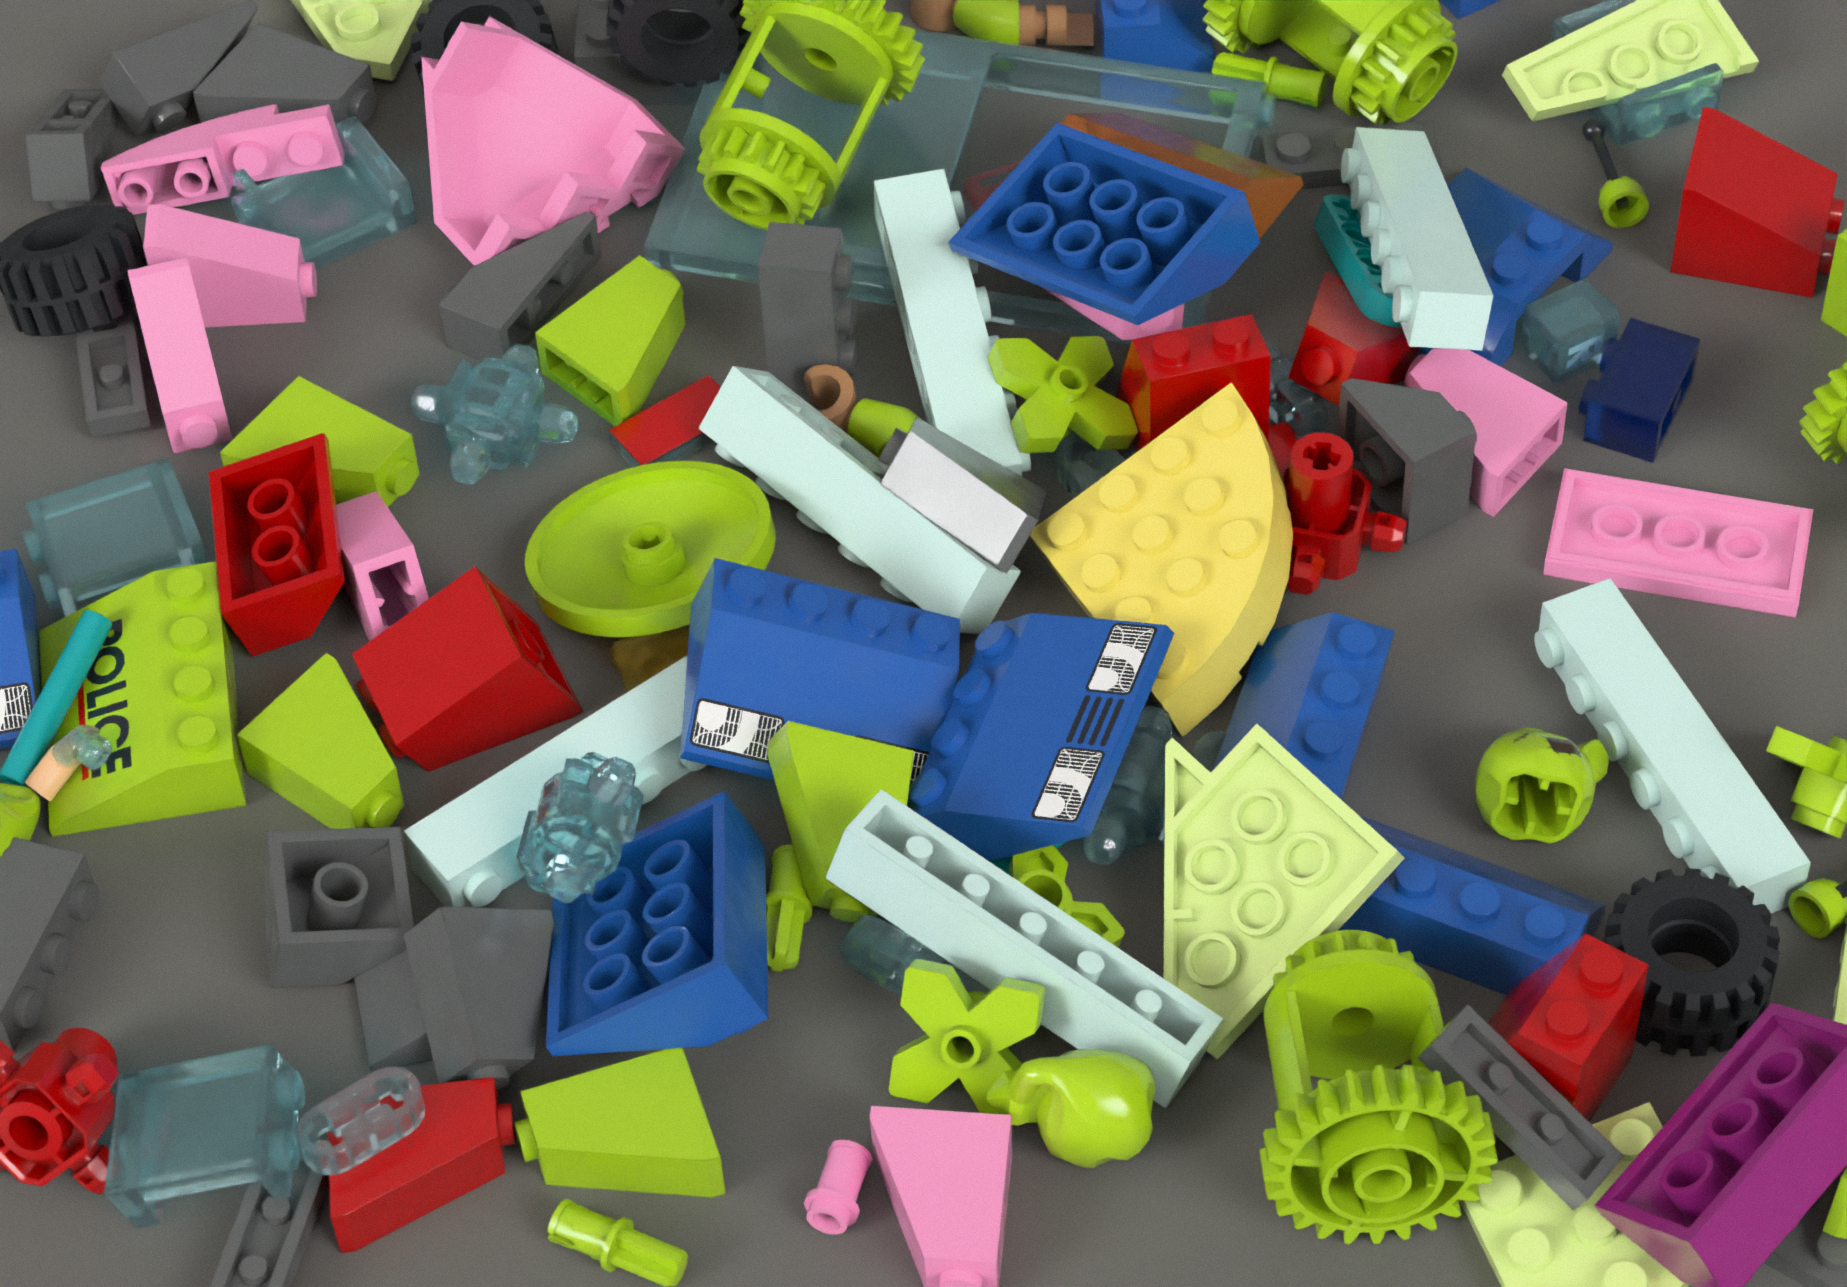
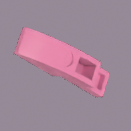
M277 104L222 116L155 138L102 162L101 170L114 206L127 208L128 212L136 215L146 213L149 204L179 207L229 197L231 188L235 185L342 166L345 152L329 104L280 114Z

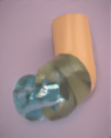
M79 725L47 751L25 780V783L51 802L81 763L92 770L100 768L111 754V743L107 738L99 735V728L91 725Z

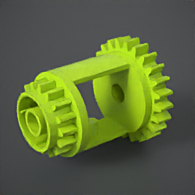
M743 0L742 3L744 5L740 15L746 19L742 27L752 33L710 112L699 138L702 152L698 158L700 163L697 167V172L705 175L703 179L704 190L720 209L745 224L767 230L769 222L803 225L806 219L812 220L817 209L825 207L832 202L880 104L886 106L890 98L900 102L905 93L909 94L925 61V58L920 55L924 47L923 44L912 40L916 30L899 25L903 15L899 12H887L884 10L883 7L886 0ZM759 52H761L773 68L799 87L832 101L861 105L834 160L822 146L796 127L765 113L743 108H731L740 89L758 99H761L771 78L752 68Z
M1207 0L1203 6L1208 10V13L1202 19L1208 25L1205 31L1232 53L1239 50L1244 54L1250 46L1258 49L1261 44H1267L1280 38L1322 72H1326L1335 81L1333 101L1336 107L1350 117L1364 115L1374 124L1377 122L1386 124L1389 119L1396 123H1402L1418 114L1434 98L1447 80L1458 53L1457 44L1452 41L1456 36V32L1451 29L1453 24L1441 15V6L1438 0Z
M1361 930L1334 931L1313 938L1298 948L1293 955L1289 954L1285 958V972L1274 974V988L1267 998L1264 1007V1025L1278 1110L1274 1113L1277 1128L1264 1129L1265 1148L1259 1149L1268 1200H1275L1277 1214L1280 1217L1292 1214L1294 1228L1297 1230L1315 1223L1317 1238L1319 1239L1328 1237L1338 1229L1343 1232L1345 1244H1351L1360 1232H1370L1373 1244H1380L1384 1238L1385 1231L1395 1230L1403 1240L1409 1239L1411 1234L1410 1226L1417 1223L1434 1231L1437 1229L1435 1220L1437 1214L1442 1213L1458 1218L1461 1216L1458 1200L1478 1201L1480 1199L1478 1184L1492 1182L1490 1165L1497 1163V1154L1490 1115L1488 1112H1483L1478 1095L1466 1097L1463 1082L1456 1081L1446 1086L1442 1083L1439 1071L1431 1072L1417 1058L1444 1028L1435 986L1429 975L1414 962L1413 954L1410 951L1399 953L1396 940L1392 938L1385 939L1375 933ZM1411 1059L1412 1065L1404 1064L1401 1069H1393ZM1310 1076L1324 1078L1317 1081L1318 1087L1313 1090Z

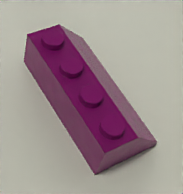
M1772 1002L1594 1205L1600 1215L1686 1284L1694 1287H1743L1746 1285L1758 1268L1787 1234L1797 1226L1799 1220L1828 1186L1840 1176L1847 1165V1025Z

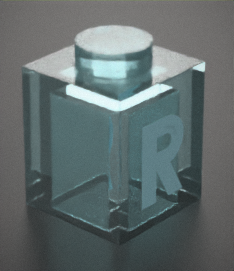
M1584 278L1525 305L1520 347L1554 384H1557L1615 357L1618 330L1621 323L1619 312L1611 299L1602 296Z

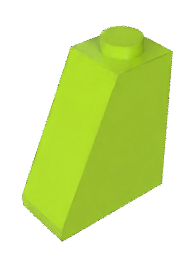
M640 255L535 332L542 374L613 426H617L640 413L686 325L682 298L684 292L679 280L669 270L659 269Z
M300 376L220 452L224 467L324 433L329 440L336 505L377 491L387 507H389L399 496L409 492L420 475L412 434Z
M325 653L237 734L247 774L330 829L390 827L398 817L400 810L405 806L394 762L337 660L328 653Z
M787 721L769 740L767 756L808 899L813 906L830 909V915L841 921L861 923L874 919L878 913L826 879L845 828L881 789L907 806L914 751Z
M683 1048L660 1050L520 1091L526 1118L514 1122L518 1142L525 1162L538 1159L546 1185L708 1198L726 1194L721 1157Z

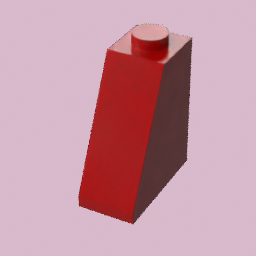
M1328 272L1322 277L1288 378L1339 406L1341 383L1351 378L1391 385L1405 380L1406 373L1411 363L1417 357L1420 347L1409 346L1402 327L1384 325L1365 316L1358 309L1342 278Z
M494 1077L327 1097L330 1217L341 1253L355 1252L506 1173L504 1146L516 1144L515 1119L512 1103H499Z

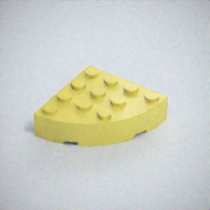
M1232 382L1037 525L1030 534V537L1050 568L1089 618L1167 625L1175 633L1149 695L1182 737L1215 710L1241 680L1242 676L1239 671L1250 658L1256 645L1263 646L1275 624L1289 579L1293 531L1291 514L1287 507L1284 480L1274 453L1262 430Z

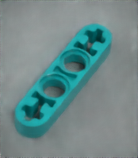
M1335 194L1326 195L1313 223L1314 228L1355 304L1365 316L1378 323L1392 327H1402L1400 322H1395L1393 319V294L1384 293L1382 290V271L1379 265L1372 263L1369 238L1362 236L1360 212L1352 209L1351 198Z

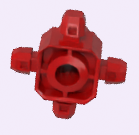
M1315 432L1297 440L1291 449L1290 464L1279 468L1284 480L1287 507L1291 514L1293 531L1287 589L1292 593L1309 595L1319 587L1322 578L1338 581L1357 572L1363 545L1371 546L1372 551L1395 552L1402 550L1407 521L1399 515L1380 510L1377 514L1370 513L1372 484L1359 470H1353V451L1349 443L1340 436L1331 433Z
M70 1028L63 1031L53 1044L42 1042L16 1061L13 1057L15 1052L0 1040V1171L6 1168L20 1183L43 1187L70 1168L73 1171L70 1174L71 1177L88 1191L100 1195L110 1188L122 1173L117 1158L105 1144L99 1145L97 1143V1140L115 1117L114 1095L110 1092L119 1074L115 1050L107 1039L95 1031L87 1028Z

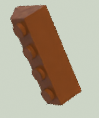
M1070 113L1061 122L1062 125L1244 191L1259 239L1304 185L1302 178L1298 175L1122 113Z

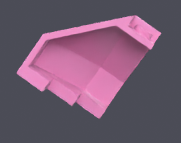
M490 16L484 26L461 21L440 60L421 57L434 223L474 266L584 212L596 215L598 233L610 226L608 216L630 202H633L640 208L658 197L686 150L635 98Z

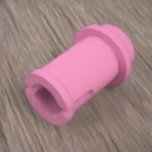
M850 1140L832 1142L827 1152L828 1157L817 1188L809 1191L804 1201L807 1221L812 1227L823 1233L834 1235L844 1233L848 1226L856 1223L860 1212L856 1200L866 1171L870 1167L873 1158L864 1146Z

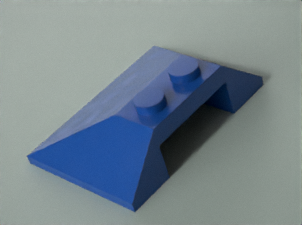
M1465 168L1448 185V189L1493 293L1482 351H1470L1501 366L1513 354L1516 321L1560 275L1579 285L1612 251L1613 243L1500 184ZM1420 347L1418 355H1427L1433 348Z

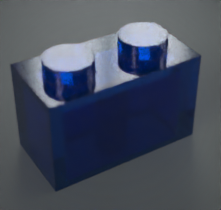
M1630 318L1620 339L1611 337L1604 349L1599 368L1602 375L1599 381L1590 378L1584 388L1578 410L1579 414L1587 416L1583 441L1654 463L1694 381L1700 339Z

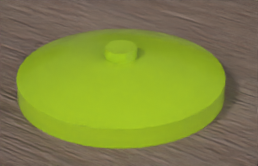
M657 462L628 468L605 476L582 487L560 502L545 516L533 532L525 553V570L536 603L556 623L570 630L593 636H645L674 630L690 624L691 604L715 558L765 570L774 552L776 531L765 494L755 482L744 474L725 466L707 462Z

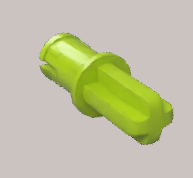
M1223 52L1219 53L1214 60L1211 79L1213 83L1259 93L1263 101L1269 102L1270 97L1319 108L1326 89L1327 73L1279 63V58L1273 56L1267 62Z
M789 844L780 846L773 852L772 874L769 891L766 894L767 965L770 966L772 972L782 973L783 969H794L799 963L804 923L810 920L813 913V906L806 893L794 847Z
M564 1199L557 1206L548 1226L547 1233L550 1234L548 1236L550 1242L591 1256V1258L600 1261L603 1270L610 1273L619 1267L664 1287L677 1286L684 1275L688 1263V1254L685 1250L634 1230V1222L631 1219L622 1217L615 1220L608 1216L605 1217L569 1199Z

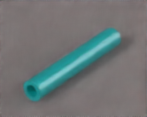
M91 610L83 611L0 769V781L2 783L28 786L25 780L48 751L113 626L112 622L105 616Z

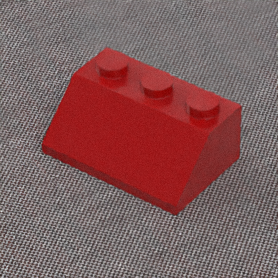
M324 433L209 471L221 614L252 657L311 638L345 582L329 440Z

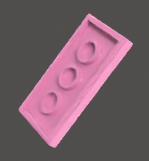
M1564 468L1543 575L1593 584L1611 578L1617 588L1796 618L1814 509Z

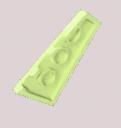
M1637 0L1506 65L1502 76L1533 122L1754 72L1759 60L1718 0Z

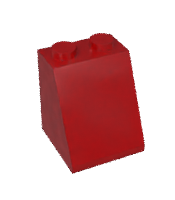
M1703 107L1683 188L1670 273L1813 298L1817 274L1829 276L1836 241L1825 239L1826 233L1838 235L1845 200L1833 198L1838 173L1715 108Z
M1252 314L1132 339L1116 398L1129 404L1138 429V433L1132 441L1135 452H1138L1231 382L1255 417L1269 444L1271 354Z
M476 566L352 654L363 677L357 682L358 689L370 707L377 713H380L385 723L379 727V733L383 741L396 757L403 759L408 755L428 772L566 721L583 711L538 622Z
M1585 933L1511 988L1488 1024L1590 1122L1632 1058L1649 964Z

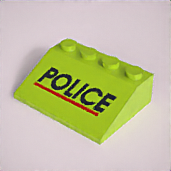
M216 561L152 571L39 630L43 689L84 610L97 612L108 618L113 624L49 747L50 749L61 739L71 737L79 739L90 748L88 755L51 802L48 801L49 830L52 837L247 806L242 752L237 737L240 727L231 627L221 614Z

